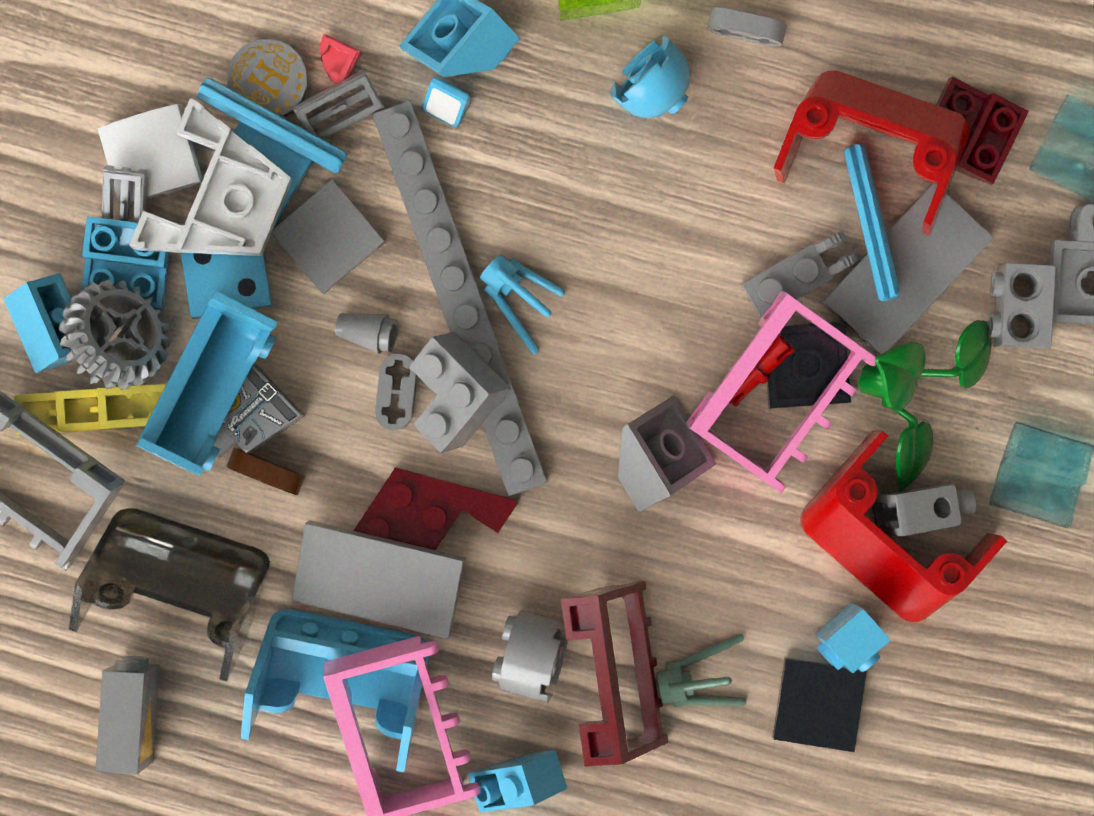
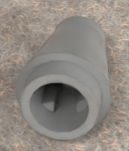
M340 313L336 321L335 335L378 354H381L383 351L391 352L397 340L398 321L390 319L388 314Z

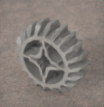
M108 279L102 281L99 285L96 283L89 284L83 291L77 292L71 298L70 304L63 310L62 316L65 319L60 323L58 330L66 334L61 339L60 346L71 349V352L67 354L66 361L77 360L80 364L77 368V374L88 371L91 374L90 384L97 383L103 379L106 390L112 389L117 384L121 390L130 388L133 384L135 386L142 385L148 380V377H153L158 373L160 365L166 361L169 355L165 349L170 346L172 340L164 335L168 331L170 324L160 322L159 320L163 315L164 309L154 310L151 306L154 296L143 299L140 296V286L128 291L125 280L113 285ZM120 327L122 330L117 335V338L109 342V339L115 334L114 332Z

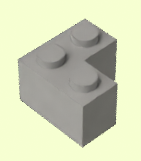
M455 332L432 337L409 366L437 395L413 425L440 453L463 447L511 389Z

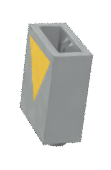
M124 656V660H116L115 665L102 671L95 772L138 775L153 763L160 665L148 664V657Z

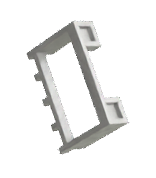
M0 391V431L11 427L71 470L73 474L69 481L96 499L68 541L0 492V525L5 526L11 518L34 534L29 546L37 550L43 542L47 543L60 554L55 564L64 571H67L126 481Z

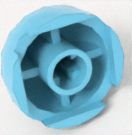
M666 36L662 37L663 44L661 46L654 40L642 49L623 69L622 72L628 75L623 84L620 86L615 81L611 88V97L633 116L647 119L660 117L667 111L670 114H674L687 101L688 96L685 92L690 84L691 69L687 58Z

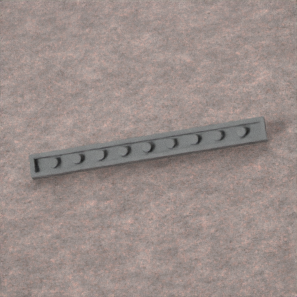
M411 100L373 113V118L450 333L455 332L511 388L483 422L508 496L547 483Z

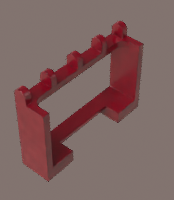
M645 581L604 586L561 599L566 641L591 639L603 720L587 721L579 724L585 767L624 764L669 743L668 734H663L659 708L663 707L662 699L658 698L653 668L658 666L657 658L652 657L648 633V627L652 626L651 617H646L642 592L646 590ZM622 597L626 603L644 726L642 736L632 739H626L607 601Z

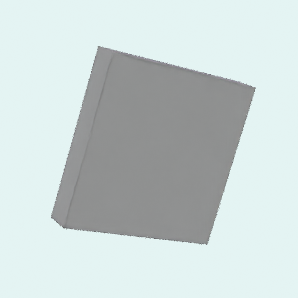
M333 180L317 191L271 232L322 294L328 292L386 243Z

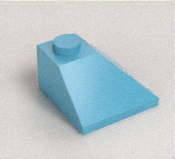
M437 0L399 47L441 76L449 77L494 70L508 56L510 50L520 38L492 8L478 0Z

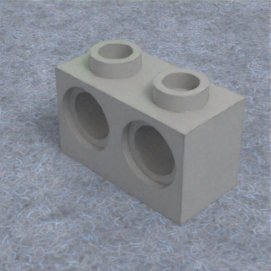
M1005 263L998 266V272H993L990 292L992 297H996L995 313L990 314L988 321L989 337H994L993 347L1037 350L1051 348L1056 266ZM1017 275L1025 277L1030 284V290L1026 297L1019 296L1014 291L1013 281ZM1015 316L1022 317L1027 323V333L1022 338L1015 336L1011 331V321Z

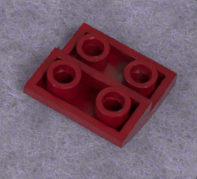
M951 77L948 79L936 105L961 114L969 125L968 141L956 171L993 185L1029 111L995 93L988 95L955 77Z

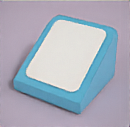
M433 77L423 103V110L439 120L457 127L462 121L471 101L468 93L438 77Z

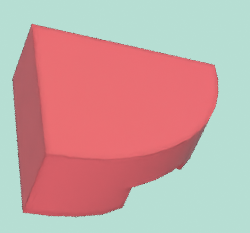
M323 34L320 43L321 61L327 75L337 84L352 75L362 53L352 46Z

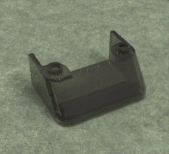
M135 508L120 510L113 516L75 583L69 630L77 632L91 605L108 610L121 609L129 604L134 593L210 617L207 626L208 638L214 644L225 648L219 679L227 682L247 639L268 575L269 557L265 552L256 547Z

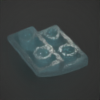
M1020 422L1014 423L997 472L989 504L1068 528L1072 524L1080 487L1086 484L1094 446Z

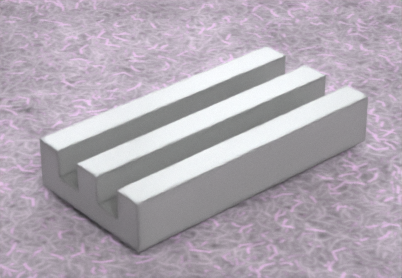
M363 69L292 108L305 130L322 139H326L383 109L384 106ZM361 84L364 85V88L306 117V113ZM368 96L372 100L316 131L312 128L313 125Z
M106 165L103 168L102 218L113 220L114 179L120 180L119 220L129 222L130 181L135 182L134 222L138 223L143 211L146 212L147 170L138 169V171H131V168L127 167L114 169V166Z

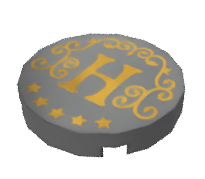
M258 39L244 45L233 56L227 71V87L284 118L294 113L292 107L304 101L309 89L308 71L302 57L289 44L276 39Z

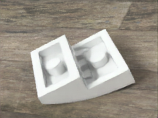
M181 104L161 107L97 128L108 165L114 166V169L127 167L131 168V171H138V169L147 170L146 200L160 194H172L203 181L192 141L178 136L176 132L184 114ZM114 179V188L120 205V180ZM130 181V205H133L135 182Z

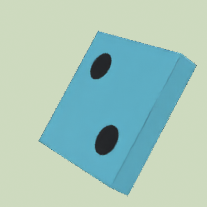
M263 252L262 256L181 253L192 319L202 316L215 291L251 309L273 306L265 252Z

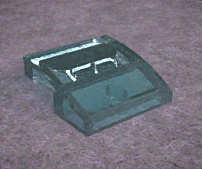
M1067 94L1029 169L1094 202V107Z

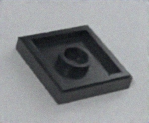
M845 322L829 323L846 335ZM814 324L784 326L780 331V335L792 345L795 351L769 374L771 378L767 381L768 407L773 409L813 406L847 360V348ZM848 377L845 382H847L850 385V380ZM840 388L829 404L851 403V396Z
M784 658L772 736L773 740L855 752L867 671L861 672L858 669L851 673L845 667L837 670L829 664Z

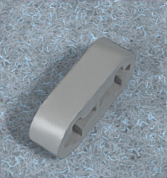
M713 7L707 29L721 36L778 47L783 44L787 25L780 20L729 8Z
M400 353L386 357L381 364L375 407L378 423L385 429L392 431L401 430L411 422L417 375L410 369L409 377H402L400 390H393L394 377L387 374L388 367H395L396 361L401 360L403 361V367L410 369L409 366L413 362L407 355ZM393 394L399 395V408L405 409L406 413L405 417L397 419L396 424H390V418L383 415L384 407L388 408L392 405Z

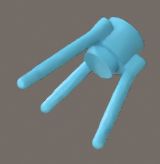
M500 254L486 267L480 276V279L488 285L484 291L494 299L531 353L537 354L539 352L538 347L501 293L508 297L515 291L541 314L549 317L551 316V311L520 284L523 280L520 275L558 296H563L565 291L551 281L527 269L515 258L509 261Z

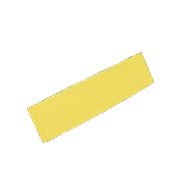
M166 384L138 385L121 390L120 387H113L107 390L106 388L13 396L15 402L58 433L145 427Z

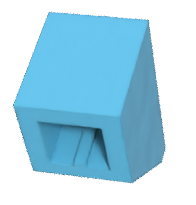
M555 749L525 754L468 773L470 783H479L481 793L474 797L480 813L535 805L568 789Z

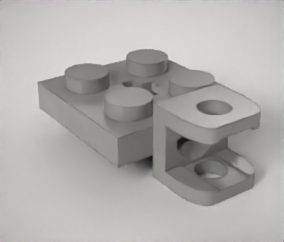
M1086 204L1074 208L1069 222L1068 241H1051L1049 265L1056 266L1053 322L1094 324V289L1092 295L1086 294V288L1081 287V279L1086 278L1089 271L1094 272V226L1092 224L1094 204Z

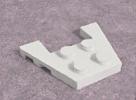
M190 98L176 132L180 137L215 150L185 225L182 226L143 211L129 245L132 249L138 251L262 256L292 179L252 145L242 140L220 119L218 120L204 109L199 102Z

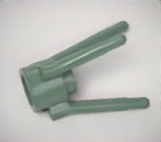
M738 634L681 660L666 662L667 670L657 672L662 703H673L674 707L683 705L744 706L746 704L745 698L689 696L694 695V690L729 685L732 683L731 677L692 681L690 670L682 672L683 668L742 642L744 636Z

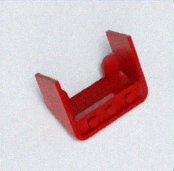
M830 70L820 74L796 109L773 167L777 181L785 183L803 136L809 139H822L828 136L834 130L838 118L917 145L913 154V167L916 173L922 179L938 184L923 221L922 234L930 236L968 141L969 125L966 119L957 112L840 71Z
M871 431L805 506L800 516V524L808 537L900 618L909 622H920L963 592L1007 543V540L1001 535L987 533L965 559L958 554L944 553L937 556L925 569L864 515L877 498V485L875 480L861 467L888 437L883 431Z

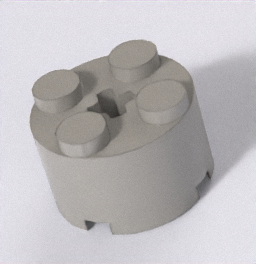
M521 610L517 616H508L502 635V640L508 641L505 655L497 657L492 672V680L499 682L500 690L549 703L553 694L545 691L550 683L557 684L568 643L566 639L560 638L561 630L565 631L564 621Z

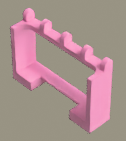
M783 291L779 293L760 319L758 325L761 326V329L714 393L710 390L686 422L691 430L780 493L784 491L786 486L781 480L775 478L791 455L802 463L806 461L808 456L797 449V447L815 422L827 430L833 424L821 414L841 388L850 396H853L857 391L845 382L861 359L871 366L876 365L874 361L875 356ZM796 311L848 348L851 353L778 455L764 469L709 429Z
M421 635L328 660L324 664L323 677L367 816H407L476 797L481 793L479 783L473 782L464 785L463 777L459 774L457 766L468 763L471 760L470 752L467 749L456 752L452 751L446 729L458 725L460 718L456 712L445 715L441 714L435 691L448 687L449 681L446 675L430 677L425 657L438 653L439 647L436 641L423 643ZM415 660L450 778L383 796L376 770L371 766L352 705V692L347 678Z

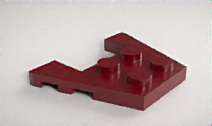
M395 467L353 531L436 550L462 511H465L499 533L518 502L508 497Z

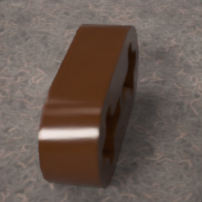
M233 448L226 465L227 468L294 495L299 494L305 479L304 475L254 454L246 453L238 448Z

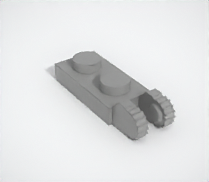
M843 231L838 232L816 246L814 244L809 245L741 284L760 319L781 291L789 294L794 299H798L832 280V276L859 261L855 253L847 254L838 259L837 263L827 268L819 255L828 249H833L842 244L843 240L847 239Z

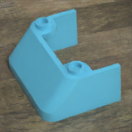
M215 291L135 446L197 476L201 475L203 469L209 472L220 451L219 448L213 446L216 436L252 365L258 356L263 359L267 358L276 340V337L271 335L270 332L275 329L278 322Z
M294 609L277 611L270 618L245 692L241 739L249 740L259 710L272 713L285 712L294 706L298 693L330 699L323 677L325 661L418 635ZM421 637L422 642L426 643L427 641ZM430 656L425 657L427 667ZM415 660L347 678L352 692V704L377 709L375 718L377 729L388 737L401 739L396 771L400 772L405 771L423 692V685Z

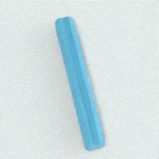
M206 78L201 84L197 95L201 101L333 173H338L344 166L348 155L344 150L212 78Z
M864 144L851 145L845 148L844 155L878 299L880 301L894 300L900 296V289L866 146Z

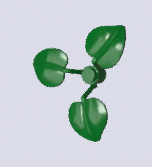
M973 321L964 329L956 347V366L952 369H924L926 360L925 350L922 344L916 342L898 345L874 359L875 366L866 363L862 368L858 381L860 392L881 398L882 406L898 413L907 420L909 425L908 428L902 431L896 449L897 489H905L921 474L930 459L933 448L931 425L924 421L918 424V419L904 409L913 398L915 387L918 385L917 380L920 377L959 376L961 387L970 388L975 385L986 371L991 354V337L988 335L987 321Z

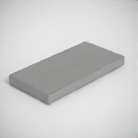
M935 183L928 187L886 233L899 284L900 296L889 301H880L878 299L867 253L822 301L878 355L883 354L894 346L994 238L948 194H946L931 235L922 234L923 221L938 186Z
M309 520L305 523L292 601L448 639L452 634L466 557Z

